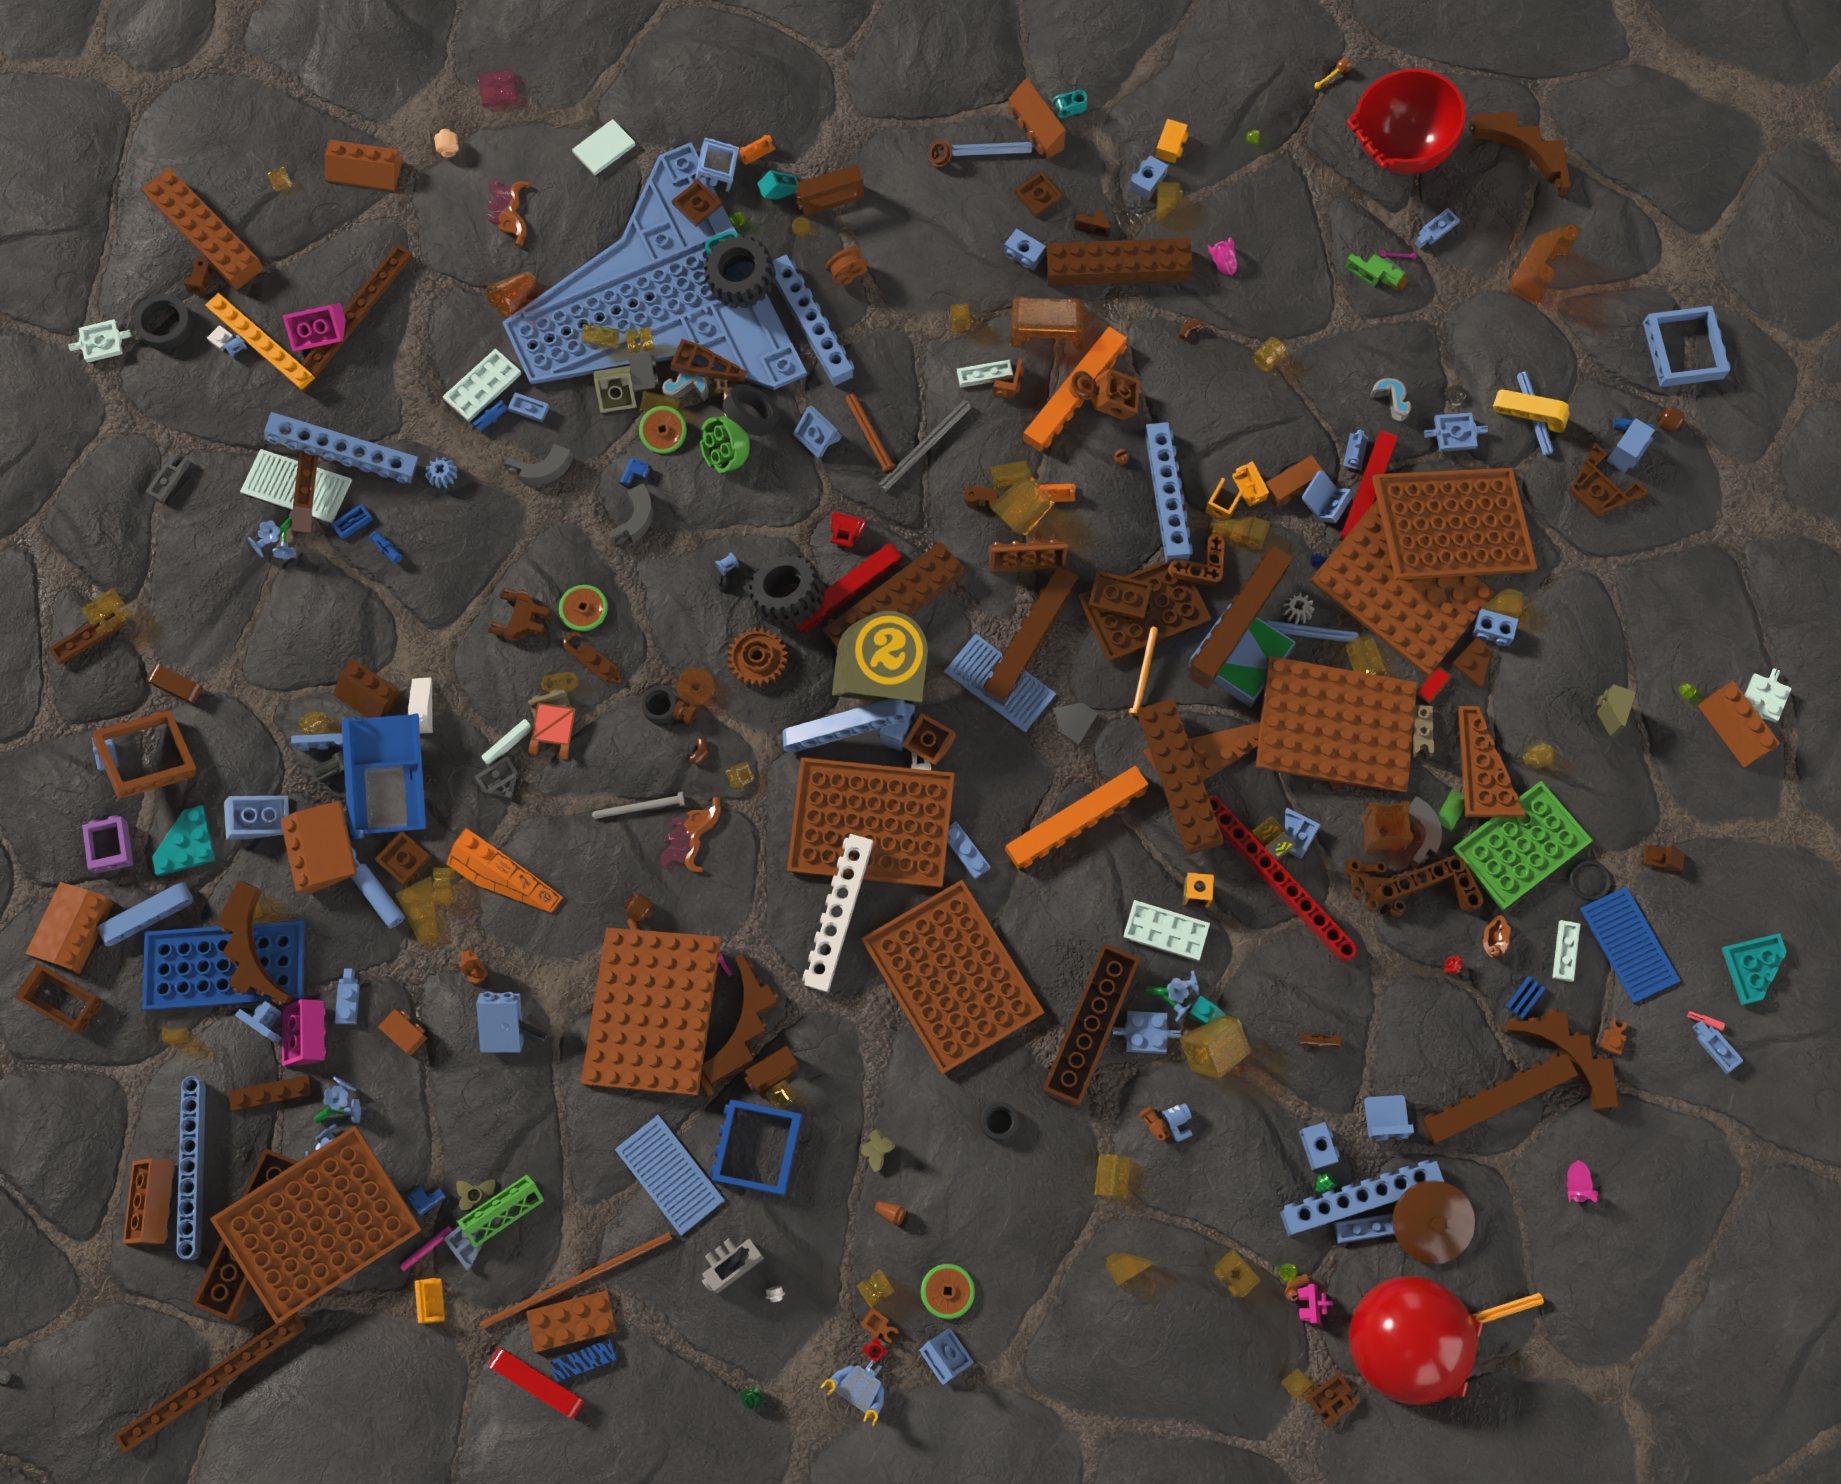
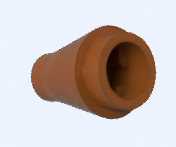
M880 1200L874 1209V1212L880 1214L893 1225H900L906 1214V1210L901 1205L886 1203Z

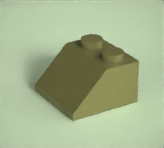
M630 366L594 371V382L600 413L637 407Z
M1614 684L1609 690L1606 689L1603 696L1600 695L1596 705L1599 707L1597 712L1610 737L1613 738L1626 726L1636 693Z

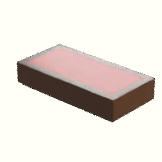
M1437 665L1416 690V697L1429 706L1452 678V675Z

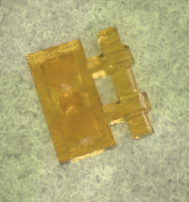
M113 588L80 609L92 626L98 622L101 624V626L95 629L99 635L104 632L108 633L112 630L111 627L120 621L121 623L127 620L126 617L132 614L128 608L123 611L119 610L125 603ZM114 612V617H112L108 621L104 619Z

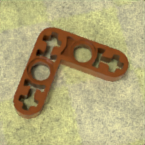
M1213 534L1206 541L1204 564L1175 559L1169 565L1168 573L1177 579L1210 586L1217 585L1223 576L1225 547L1223 537ZM1213 541H1215L1216 545H1218L1215 550H1213L1215 548V543H1213ZM1211 556L1218 559L1217 564L1211 562ZM1191 569L1198 570L1200 575L1194 576L1191 573Z

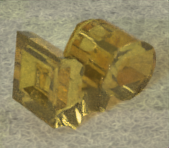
M434 868L433 899L435 905L452 904L454 890L450 879L455 877V870L452 868Z

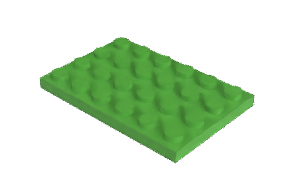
M1542 781L1518 799L1521 808L1526 814L1525 817H1493L1451 849L1455 855L1464 859L1470 873L1502 911L1593 841Z

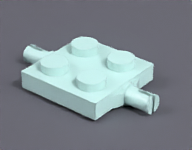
M114 319L79 328V342L68 344L71 352L81 349L84 360L88 363L123 354L121 347L122 339L132 337L130 329L119 332L117 322Z
M1772 669L1769 678L1754 673L1744 696L1762 719L1777 723L1791 688L1777 681L1780 671L1777 669Z

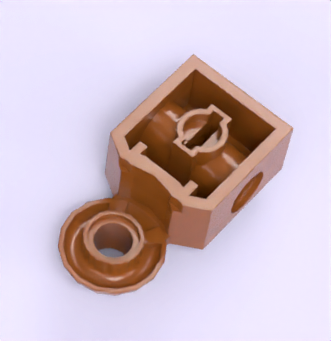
M1111 368L1097 376L1095 380L1085 371H1078L1072 376L1069 387L1070 393L1075 398L1092 400L1096 410L1123 421L1138 413L1140 380Z

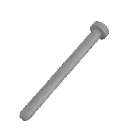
M679 792L678 796L598 810L592 813V817L597 819L677 803L682 806L685 805L684 794Z

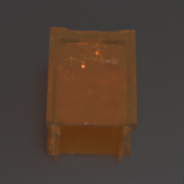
M1401 801V803L1397 804L1369 803L1361 815L1365 832V853L1373 852L1374 850L1404 851L1413 840V833L1410 832L1409 801ZM1381 828H1385L1388 831L1385 836H1382L1379 830Z

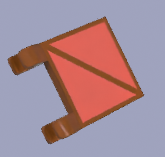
M537 703L529 753L537 755L539 742L561 745L559 757L561 759H568L576 708Z

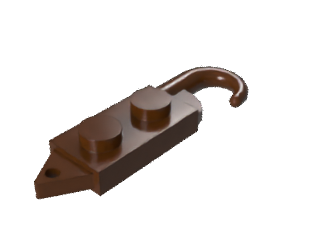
M571 632L565 636L563 640L565 650L606 684L608 682L622 684L618 673L619 668L590 645H583L576 650L570 645L572 637H582L580 633Z

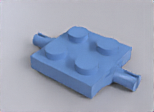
M1472 413L1436 415L1434 418L1435 430H1424V437H1436L1439 452L1476 449L1478 446L1477 434L1488 433V426H1476Z
M1127 1011L1125 1027L1112 1028V1035H1124L1126 1052L1166 1054L1168 1038H1181V1030H1169L1167 1013Z

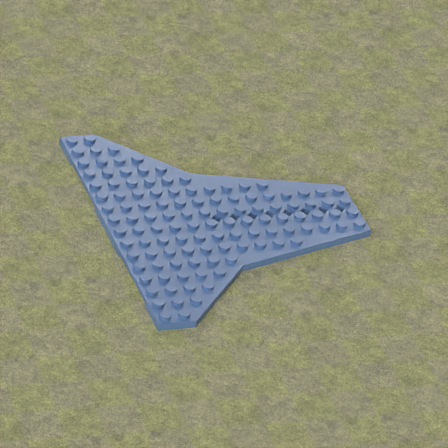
M691 142L658 156L625 232L619 241L502 322L531 385L593 374L594 371L630 366L628 354L650 351L651 355H655L656 362L672 360L681 339L697 343L736 364L741 369L747 370L748 372L745 375L746 381L773 390L807 376V372L767 293L765 294V299L762 301L758 300L754 306L749 304L747 308H741V306L732 308L730 304L726 306L721 301H718L707 284L704 276V263L707 262L706 241L727 231L736 232V230L732 226L723 206L695 227L672 205V200L695 182L699 157ZM701 175L699 180L718 198L713 186L709 184V178ZM738 262L727 270L725 279L731 282L743 281L753 273L755 268L751 262ZM648 295L654 297L652 301L646 300ZM631 302H634V304L638 303L635 308H630ZM614 309L621 310L620 314L614 315ZM598 316H601V318L605 317L601 322L596 321ZM583 322L585 325L588 324L584 329L579 328ZM566 329L567 331H571V333L567 336L562 335L564 334V330ZM550 336L551 338L555 339L553 340V342L549 343L546 342L548 340L547 337ZM534 343V345L538 346L532 350L529 349L531 347L530 344ZM697 355L693 363L707 367L709 361ZM714 363L712 370L725 372L727 369L718 363Z

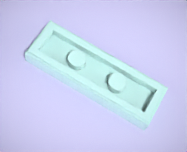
M1010 360L957 369L960 388L1014 378Z
M526 719L521 721L484 753L481 758L487 766L490 767L532 731L531 725Z
M1559 921L1552 979L1568 982L1574 981L1580 932L1579 923Z

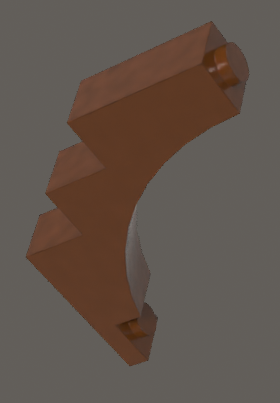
M1516 111L1473 114L1471 121L1468 123V131L1471 132L1472 139L1497 141L1517 149L1532 160L1542 172L1546 181H1555V189H1558L1559 196H1566L1571 186L1563 140L1542 141L1539 126L1518 127Z

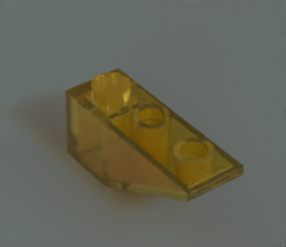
M1256 517L1211 522L1208 532L1229 538L1235 543L1247 544L1254 549H1262L1270 522Z

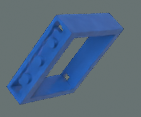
M730 1100L729 1105L726 1104L723 1116H726L725 1124L720 1126L719 1136H722L721 1142L715 1148L716 1164H712L710 1170L713 1182L785 1197L802 1114ZM736 1108L792 1119L777 1187L721 1175Z

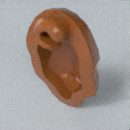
M1501 915L1496 916L1485 927L1484 949L1490 957L1494 958L1504 955L1510 946L1511 927Z

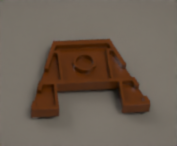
M1596 443L1591 448L1569 490V493L1595 517L1641 499L1649 493L1638 481L1622 492L1595 466L1608 454Z

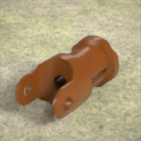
M1150 1105L1138 1115L1148 1125L1150 1133L1155 1135L1159 1141H1164L1165 1138L1170 1137L1171 1132L1166 1126L1167 1124L1163 1118L1160 1119L1155 1113L1153 1105Z

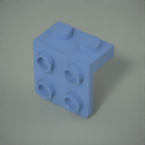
M1319 470L1303 494L1302 500L1319 521L1336 523L1354 493L1351 489L1336 488L1325 472Z
M1403 1095L1367 1097L1364 1100L1369 1139L1376 1138V1141L1388 1140V1137H1396L1397 1140L1408 1139V1136L1414 1133L1413 1124L1408 1125L1406 1102Z

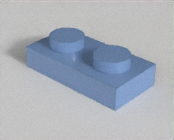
M518 393L514 394L508 406L510 412L542 423L550 408L547 403Z

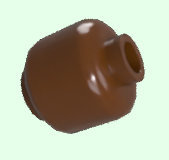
M1669 406L1667 409L1663 408L1656 420L1658 421L1659 428L1671 434L1677 430L1681 431L1686 424L1684 420L1685 413L1673 406Z
M640 893L631 894L624 905L626 915L637 922H642L644 919L649 920L654 912V909L651 908L653 902Z

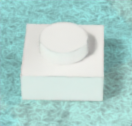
M220 325L207 337L209 342L221 351L225 349L223 343H228L235 339L232 334Z

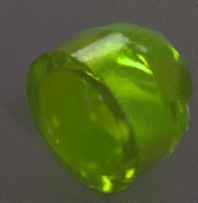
M1260 130L1248 132L1246 138L1250 144L1258 145Z
M735 212L730 216L731 224L737 228L741 227L746 221L745 215L741 212Z
M1686 682L1684 685L1679 686V693L1684 699L1692 698L1697 691L1691 683Z
M1286 1263L1279 1269V1276L1286 1282H1290L1296 1277L1297 1269L1291 1263Z

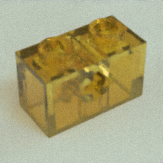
M1231 1249L1212 1266L1215 1269L1213 1273L1220 1281L1225 1280L1229 1285L1227 1289L1234 1297H1244L1261 1281L1234 1249ZM1231 1270H1232L1233 1272H1235V1271H1238V1272H1239V1274H1238L1239 1280H1238L1237 1278H1235V1279H1232V1278H1231V1276H1232V1274H1233V1273L1231 1272Z

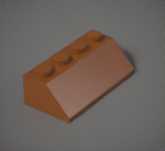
M1026 78L1009 97L1007 109L1010 115H1014L1017 119L1019 127L1025 130L1028 139L1034 142L1038 153L1043 155L1045 159H1048L1064 150L1066 130Z
M329 140L325 153L326 182L395 192L403 161L398 149Z
M1734 681L1728 683L1698 705V708L1743 768L1769 753L1780 744Z
M150 1158L133 1161L123 1244H165L168 1236L167 1222L171 1213L169 1204L173 1194L172 1179L175 1175L173 1160Z

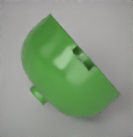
M727 416L707 419L701 428L704 432L703 440H700L702 455L709 467L714 465L718 473L738 469L745 463L749 455L750 441L748 433ZM720 446V449H716V450H713V451L711 452V459H710V456H709L710 447ZM729 462L727 466L717 465Z

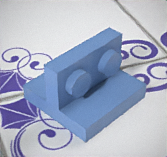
M813 406L807 407L793 432V435L817 458L822 457L827 447L838 442L842 437L837 431L838 429Z
M266 1001L255 1009L253 1017L241 1009L238 1010L235 1014L236 1017L276 1044L280 1042L282 1037L270 1028L282 1014L281 1011Z
M951 1328L928 1341L919 1350L942 1385L974 1363Z

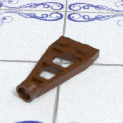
M681 339L670 366L671 370L686 375L731 380L742 385L748 372L707 348ZM700 355L709 361L708 366L704 368L694 366L692 363L695 356ZM714 363H718L727 369L725 372L712 370Z

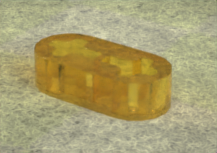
M571 672L548 675L541 681V687L547 694H550L555 689H565L566 692L572 691L578 685L576 676ZM567 678H571V685L565 683ZM549 681H552V688L549 689L546 685H548Z

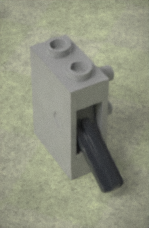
M730 1238L724 1241V1245L730 1253L727 1254L722 1246L717 1247L715 1252L720 1257V1261L716 1259L712 1252L705 1256L712 1266L702 1273L705 1278L702 1282L708 1291H714L718 1294L764 1259L750 1239L738 1247L735 1246Z

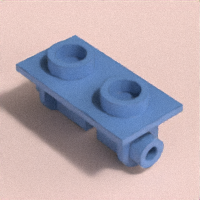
M1358 430L1355 434L1350 433L1343 463L1344 467L1361 470L1368 441L1364 431Z

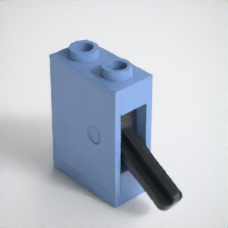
M485 992L479 994L476 1009L480 1052H521L524 1043L523 1035L539 1043L544 1042L547 1036L546 1032L522 1021L520 994L512 992Z

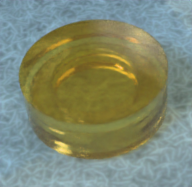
M799 217L793 221L792 230L794 234L805 236L809 233L810 223L806 218Z

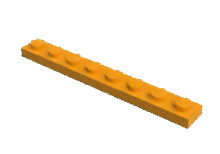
M219 293L205 304L214 315L237 335L239 334L245 342L300 390L305 388L314 379V376Z

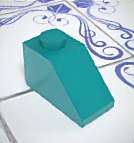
M770 170L757 184L764 198L778 200L795 193L798 180L793 174Z
M1202 996L1198 998L1187 1016L1220 1038H1222L1232 1022L1216 1005Z

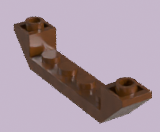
M305 436L301 437V440H308V439H309L308 437H305ZM299 450L291 532L311 534L319 455H309L302 450Z

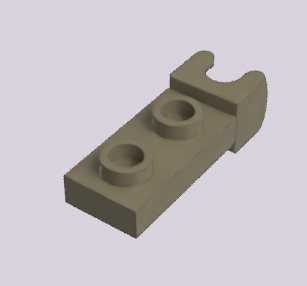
M1415 705L1412 734L1413 758L1417 756L1420 750L1425 751L1427 759H1430L1434 754L1433 706Z

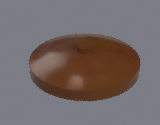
M1428 1180L1411 1186L1401 1195L1394 1208L1392 1226L1398 1244L1408 1255L1423 1263L1441 1264L1455 1259L1467 1248L1473 1237L1475 1216L1468 1198L1458 1188L1443 1181Z

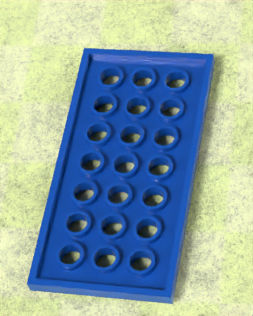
M290 921L253 924L256 951L260 960L268 958V965L264 968L269 976L278 985L280 977L287 976V984L280 987L295 996L293 1000L304 999L305 922ZM222 926L145 932L142 1010L152 1011L264 1003V1001L273 1002V997L267 994L264 997L254 991L244 995L233 991L234 987L229 985V982L238 965L228 961V957L222 954L223 951L220 950L221 943L229 942L232 934L222 931ZM287 937L289 940L288 944L285 947H280V939ZM262 939L269 940V944L266 948L259 947V943ZM209 943V950L202 953L200 951L201 945ZM189 944V951L186 954H181V947ZM164 946L170 947L167 955H161V949ZM288 957V963L285 966H279L280 958ZM228 961V968L221 971L219 968L220 963ZM204 962H208V970L205 972H201L200 965ZM185 963L189 964V970L186 973H181L180 967ZM164 965H168L169 972L165 975H161V967ZM227 980L228 987L225 990H220V982ZM207 981L209 984L208 989L201 992L199 990L200 984ZM188 983V990L180 993L179 988L181 984ZM168 984V992L160 994V987Z

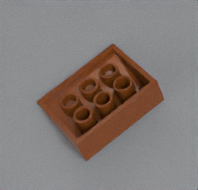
M1056 539L1049 542L1034 540L1030 543L1015 541L1011 544L995 542L989 545L990 572L1057 569L1058 566L1065 569L1068 544L1065 541Z
M341 801L297 811L280 819L296 892L312 894L357 874Z
M60 882L25 954L80 974L99 935L97 927L105 922L114 901L93 891Z

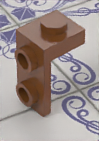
M1018 359L1013 383L995 380L993 395L1000 398H1015V393H1019L1021 387L1019 376L1023 377L1025 366L1022 365V359Z

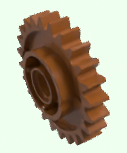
M754 627L752 633L746 629V635L739 633L740 639L733 638L735 644L729 645L731 651H727L728 656H730L727 658V662L730 663L729 670H733V677L738 675L737 679L739 682L744 679V685L751 682L752 687L756 683L759 684V687H762L763 682L769 685V680L776 682L775 676H782L780 670H786L783 664H788L785 658L788 656V653L785 651L786 645H781L783 643L782 638L777 639V633L771 635L770 630L764 633L763 628L757 632ZM755 655L762 656L760 660L753 659Z

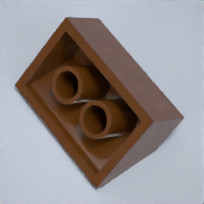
M351 659L340 673L333 693L335 697L366 718L386 717L402 697L395 687L354 659Z

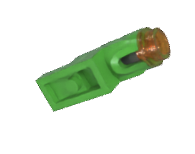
M1351 254L1345 265L1346 269L1373 287L1381 280L1382 283L1396 290L1403 291L1410 281L1407 274L1388 257L1381 258L1374 254L1366 263L1361 257Z

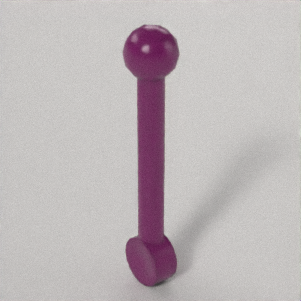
M1380 251L1379 253L1381 258L1403 257L1411 258L1412 260L1417 258L1416 253L1396 254L1386 253V251Z

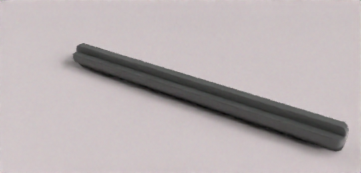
M963 400L879 483V488L886 492L971 409V404L967 400Z

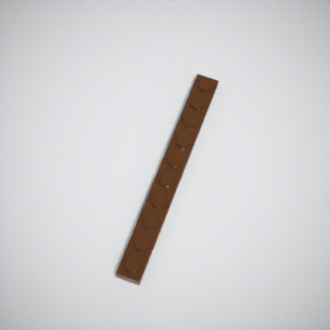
M398 244L395 245L344 309L343 313L346 322L343 341L314 347L301 363L314 376V379L302 389L303 392L308 389L412 258L413 255L410 251ZM288 380L290 384L297 387L294 383Z
M298 1311L265 1330L113 1435L122 1452L128 1453L307 1329Z

